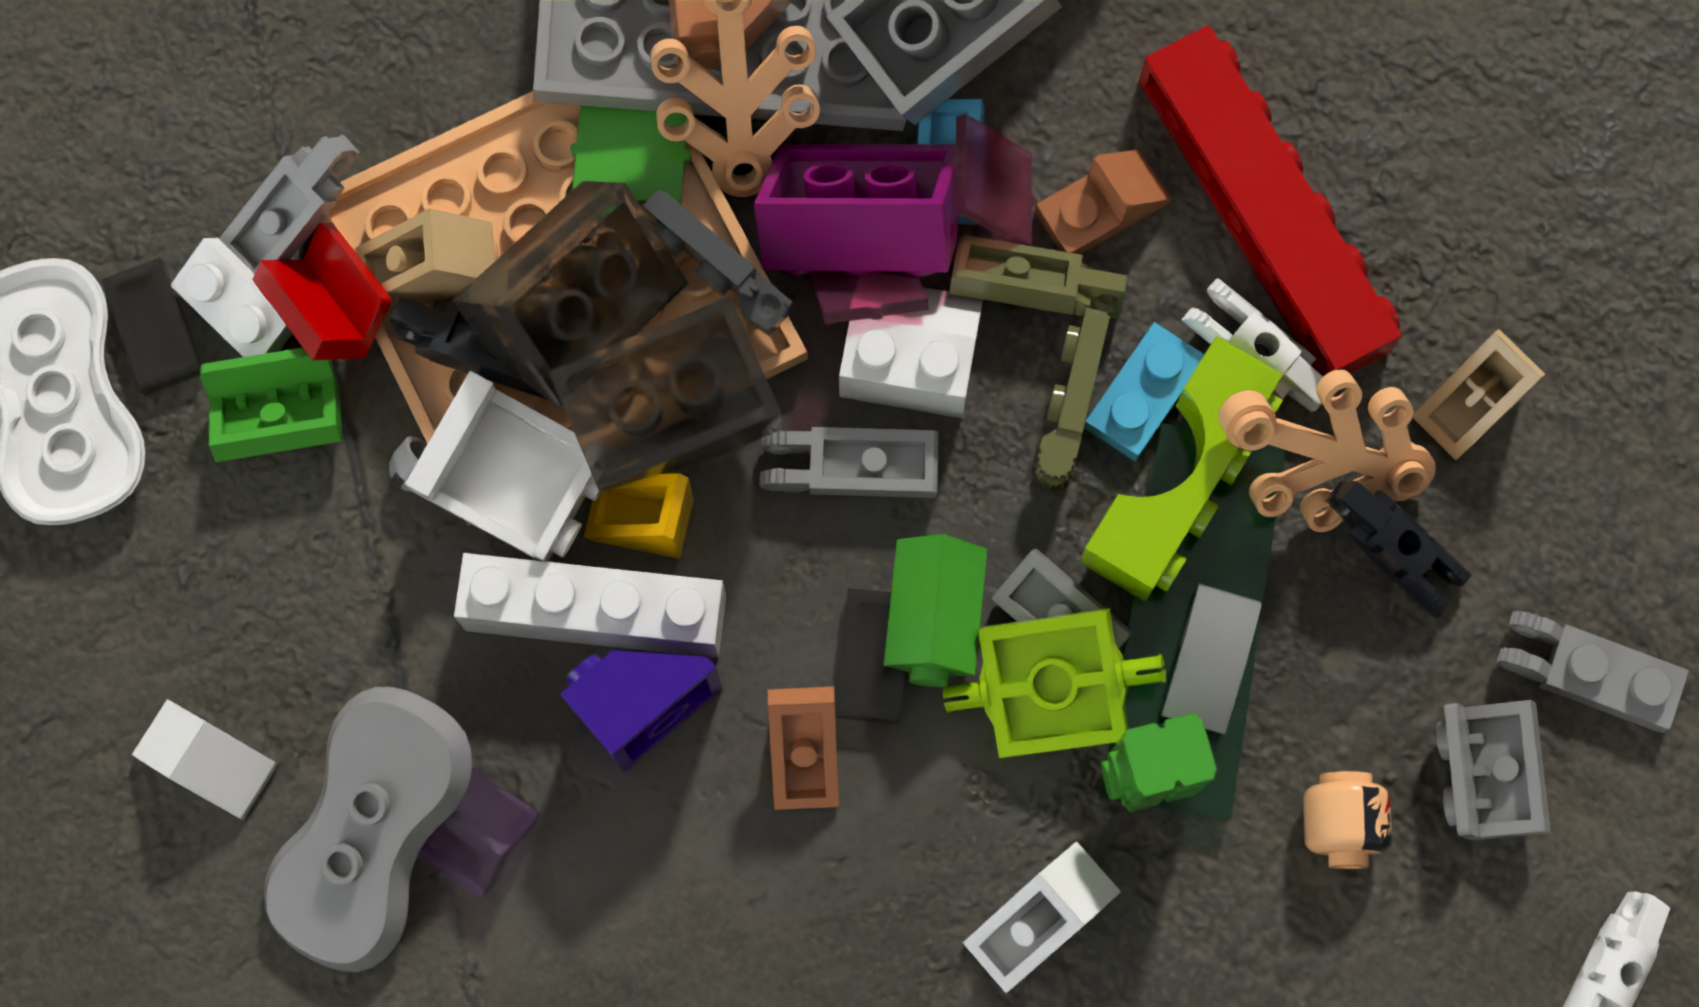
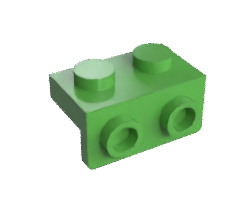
M302 347L201 365L200 378L209 397V447L215 462L342 442L340 384L331 360L313 361Z

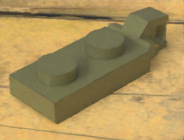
M963 235L959 239L949 294L1070 315L1074 313L1076 316L1085 315L1086 308L1108 312L1107 316H1110V319H1119L1125 299L1127 275L1096 270L1083 264V255Z

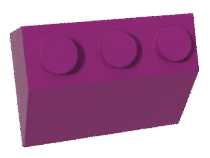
M781 144L754 203L763 270H784L786 273L793 275L807 274L812 271H845L848 274L857 276L867 275L875 271L906 272L913 276H927L936 272H948L958 237L962 168L961 144Z

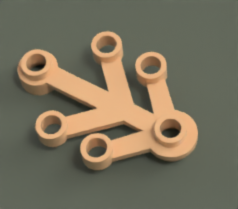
M703 0L706 8L717 16L722 81L690 58L686 47L675 39H664L656 43L651 50L650 61L652 71L657 79L665 83L679 82L726 118L727 139L696 119L692 106L681 98H670L659 105L656 112L658 129L664 138L670 141L685 140L712 160V174L723 192L735 197H748L759 193L772 164L771 155L795 128H806L814 124L820 115V105L817 95L812 88L806 85H794L783 93L781 108L754 135H752L751 115L791 70H802L810 66L815 60L817 50L813 36L806 28L801 26L788 27L779 34L776 48L748 78L743 12L750 7L752 0H734L731 2ZM800 40L807 43V48L799 55H789L785 52L788 44L793 41ZM666 54H676L681 58L679 65L674 68H664L658 62ZM805 99L811 102L809 109L803 113H794L789 110L792 103L797 100ZM676 112L682 113L687 117L686 121L680 126H670L665 122L668 115ZM741 163H748L754 167L753 171L746 175H735L732 173L733 169Z
M1345 370L1329 372L1322 377L1316 388L1318 398L1328 411L1334 436L1276 418L1266 398L1256 391H1241L1230 396L1219 410L1218 422L1228 440L1234 446L1254 451L1266 445H1271L1313 458L1311 461L1279 474H1263L1253 481L1249 488V496L1258 512L1266 517H1275L1286 512L1292 505L1294 494L1352 471L1364 474V476L1353 481H1358L1373 495L1376 491L1382 490L1394 501H1404L1419 495L1429 486L1435 475L1436 465L1433 457L1424 447L1415 445L1410 441L1407 425L1413 417L1414 409L1404 393L1398 388H1384L1375 393L1370 399L1368 412L1379 429H1381L1384 447L1378 451L1365 446L1356 410L1362 400V390L1353 376ZM1346 388L1341 395L1333 397L1337 391ZM1397 406L1392 412L1385 414L1389 408ZM1325 488L1316 489L1308 493L1301 502L1300 511L1309 527L1316 532L1330 531L1343 520L1326 502L1327 497L1333 490ZM1277 491L1275 495L1265 499L1268 494ZM1328 507L1325 511L1316 514L1322 508Z

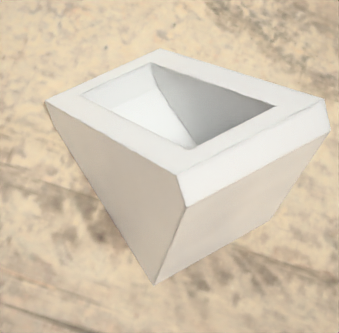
M168 699L132 753L134 757L170 780L242 820L246 818L279 765Z

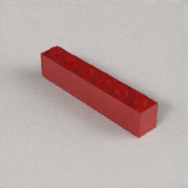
M1207 25L1146 56L1138 81L1293 337L1297 343L1316 357L1311 366L1323 377L1335 370H1345L1352 374L1388 355L1402 336L1399 331L1400 319L1394 306L1386 297H1378L1366 278L1368 270L1364 258L1354 245H1346L1334 226L1335 215L1333 209L1323 194L1312 191L1302 175L1304 171L1303 163L1295 147L1288 141L1282 142L1271 125L1272 115L1266 100L1258 91L1254 90L1251 92L1240 75V62L1233 47L1226 40L1219 41L1211 26Z

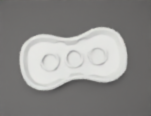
M48 258L32 260L0 271V490L9 506L19 516L32 523L42 525H64L98 516L117 506L131 495L141 479L145 463V445L140 428L113 391L105 368L104 344L108 312L104 292L95 277L87 269L67 259Z

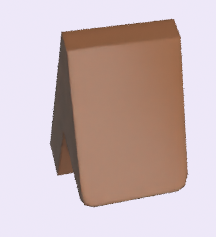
M1140 150L1101 154L1092 158L1088 175L1037 203L1034 213L1059 251L1081 255L1171 203L1172 198Z
M834 686L768 689L774 810L839 807Z

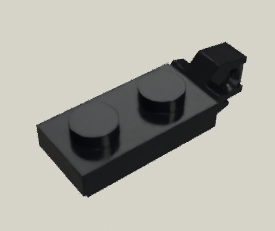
M452 296L449 302L436 301L433 308L399 297L390 317L392 337L415 345L416 354L429 359V361L465 373L472 371L486 380L550 400L572 348V337L568 334Z

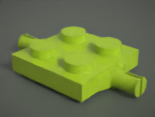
M1110 608L986 626L978 629L983 659L980 681L943 687V699L968 696L946 701L944 706L947 713L984 707L987 716L994 726L999 758L1116 743L1123 733L1130 729L1125 704L1128 687L1157 682L1165 683L1166 669L1140 672L1141 670L1162 668L1165 665L1162 654L1124 661L1123 655L1115 644Z

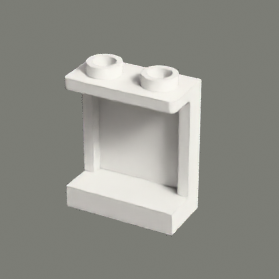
M469 371L405 485L415 494L537 561L549 562L554 553L562 558L567 554L582 526L581 523L573 518L585 497L593 501L597 500L612 474L613 467L605 463L609 456L607 446L598 441L593 443L496 390L492 382Z

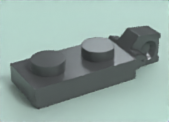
M657 189L643 205L650 222L653 224L648 230L653 239L674 256H677L681 250L689 254L700 264L695 270L696 274L715 292L724 296L730 289L741 298V313L744 321L770 336L792 312L794 305L790 299L757 273L756 268L663 189L661 191Z

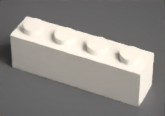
M463 553L454 617L463 629L468 632L719 658L726 592L723 580Z

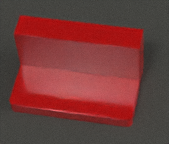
M333 223L318 224L303 259L260 260L252 279L313 361L366 358L391 304L390 295Z

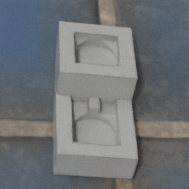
M1198 583L1180 641V651L1161 709L1162 716L1175 718L1196 713L1199 718L1203 719L1205 729L1225 735L1262 606L1260 601Z

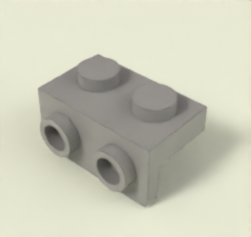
M1532 700L1471 707H1464L1459 703L1445 704V721L1437 723L1436 735L1441 759L1443 761L1450 760L1452 786L1444 787L1443 791L1444 811L1449 826H1456L1458 836L1469 840L1550 834L1551 829L1536 703Z

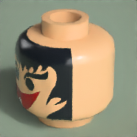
M1356 771L1322 773L1319 775V784L1311 786L1304 793L1305 845L1316 854L1327 855L1329 868H1368L1369 855L1380 854L1391 846L1390 795L1384 787L1373 783L1371 773Z

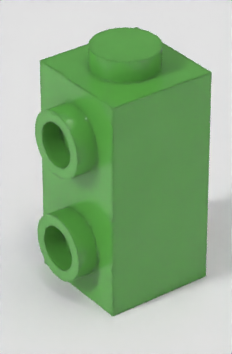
M946 534L897 539L884 666L908 672L910 683L928 687L948 686V677L976 674L979 643L978 629H980L987 548Z

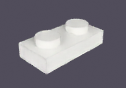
M203 238L170 285L243 357L278 352L292 335V332L252 280L254 273L218 238Z

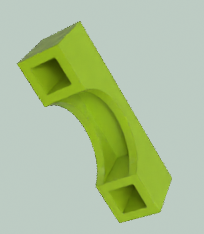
M1216 336L1185 385L1176 404V407L1188 422L1195 439L1196 462L1193 473L1176 488L1156 496L1135 497L1118 494L1085 547L1079 563L1146 602L1155 586L1167 592L1186 561L1185 557L1176 553L1185 536L1189 532L1200 538L1219 507L1218 504L1209 499L1220 479L1232 485L1251 454L1250 451L1231 444L1218 422V413L1222 404L1230 396L1238 392L1251 390L1261 393L1274 413H1276L1283 400L1275 396L1273 392L1283 374Z

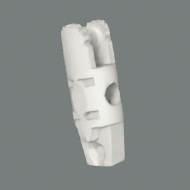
M1216 278L1208 287L1207 293L1217 306L1241 324L1239 329L1232 335L1207 313L1194 307L1181 320L1210 345L1215 337L1218 336L1283 374L1273 394L1281 399L1288 394L1310 412L1316 411L1322 404L1317 396L1316 388L1323 377L1311 367L1316 357L1299 343H1296L1271 320L1264 317L1260 311L1223 281ZM1261 344L1269 350L1270 356L1258 354L1254 345Z
M1627 892L1616 912L1610 914L1601 927L1563 1007H1633L1657 957L1658 942L1670 907L1651 894Z

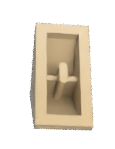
M1498 329L1414 412L1412 418L1457 460L1508 413L1539 382L1545 373Z

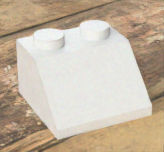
M861 277L850 315L839 373V397L962 418L983 300L949 294L948 291Z

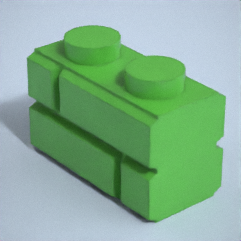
M1196 713L1167 719L1160 727L1156 723L1126 730L1111 752L1108 753V760L1101 762L1103 780L1109 798L1111 800L1120 798L1122 806L1129 812L1159 805L1164 799L1168 803L1195 796L1214 780L1215 773L1217 772L1203 719L1199 718Z

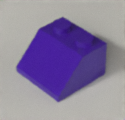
M612 650L602 659L594 654L577 665L566 677V681L570 686L560 694L576 717L620 769L625 772L723 688L716 666L708 657Z

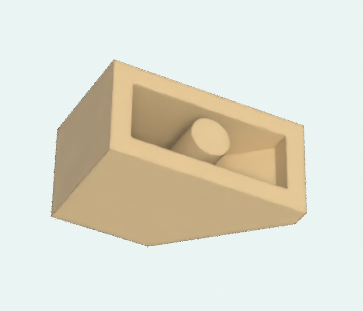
M429 208L356 247L358 256L390 295L391 304L389 307H395L399 297L419 304L435 303L436 301L449 302L451 296L462 299L496 282L495 268L497 258L493 244L492 222Z

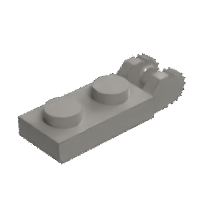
M812 427L811 431L779 430L762 433L761 435L762 451L777 455H799L811 452L810 470L773 468L761 471L759 481L761 489L796 493L810 490L812 495L937 497L938 431Z
M1513 611L1508 627H1511L1512 630L1522 636L1552 646L1547 662L1543 658L1529 654L1521 649L1504 647V649H1500L1496 664H1499L1498 666L1539 682V688L1653 731L1665 733L1671 729L1689 670L1570 625L1560 626L1557 622L1540 617L1537 614Z

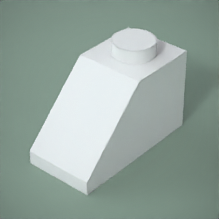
M1076 841L969 936L963 944L1004 992L1008 993L1088 923L1121 891Z

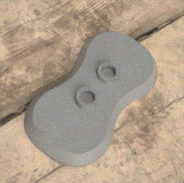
M373 687L360 692L350 699L333 721L327 741L325 777L320 798L307 822L280 848L268 868L264 887L265 911L271 926L291 948L320 965L344 972H360L373 968L395 949L402 937L408 916L410 878L417 856L430 835L462 802L471 780L472 753L466 733L457 721L438 705L407 690L394 687Z

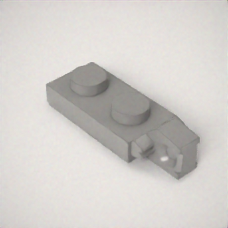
M340 135L339 137L332 138L324 136L313 149L309 146L302 147L294 155L284 156L220 236L219 240L254 274L260 260H290L337 203V197L344 190V186L337 179L346 174L360 152L345 135Z

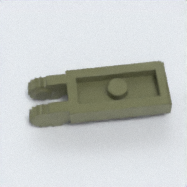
M1086 308L1082 327L1072 325L1068 327L1060 362L1073 364L1068 386L1058 384L1054 386L1046 421L1058 423V428L1042 437L1037 464L1035 465V469H1037L1035 476L1038 477L1037 482H1041L1042 487H1048V490L1051 488L1055 490L1059 487L1064 488L1065 483L1070 481L1069 477H1072V470L1075 467L1110 316H1107L1108 312Z

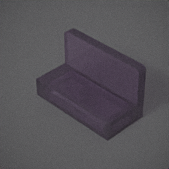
M472 767L471 780L462 802L430 835L418 856L481 899L495 885L511 850L535 827L539 819V813Z

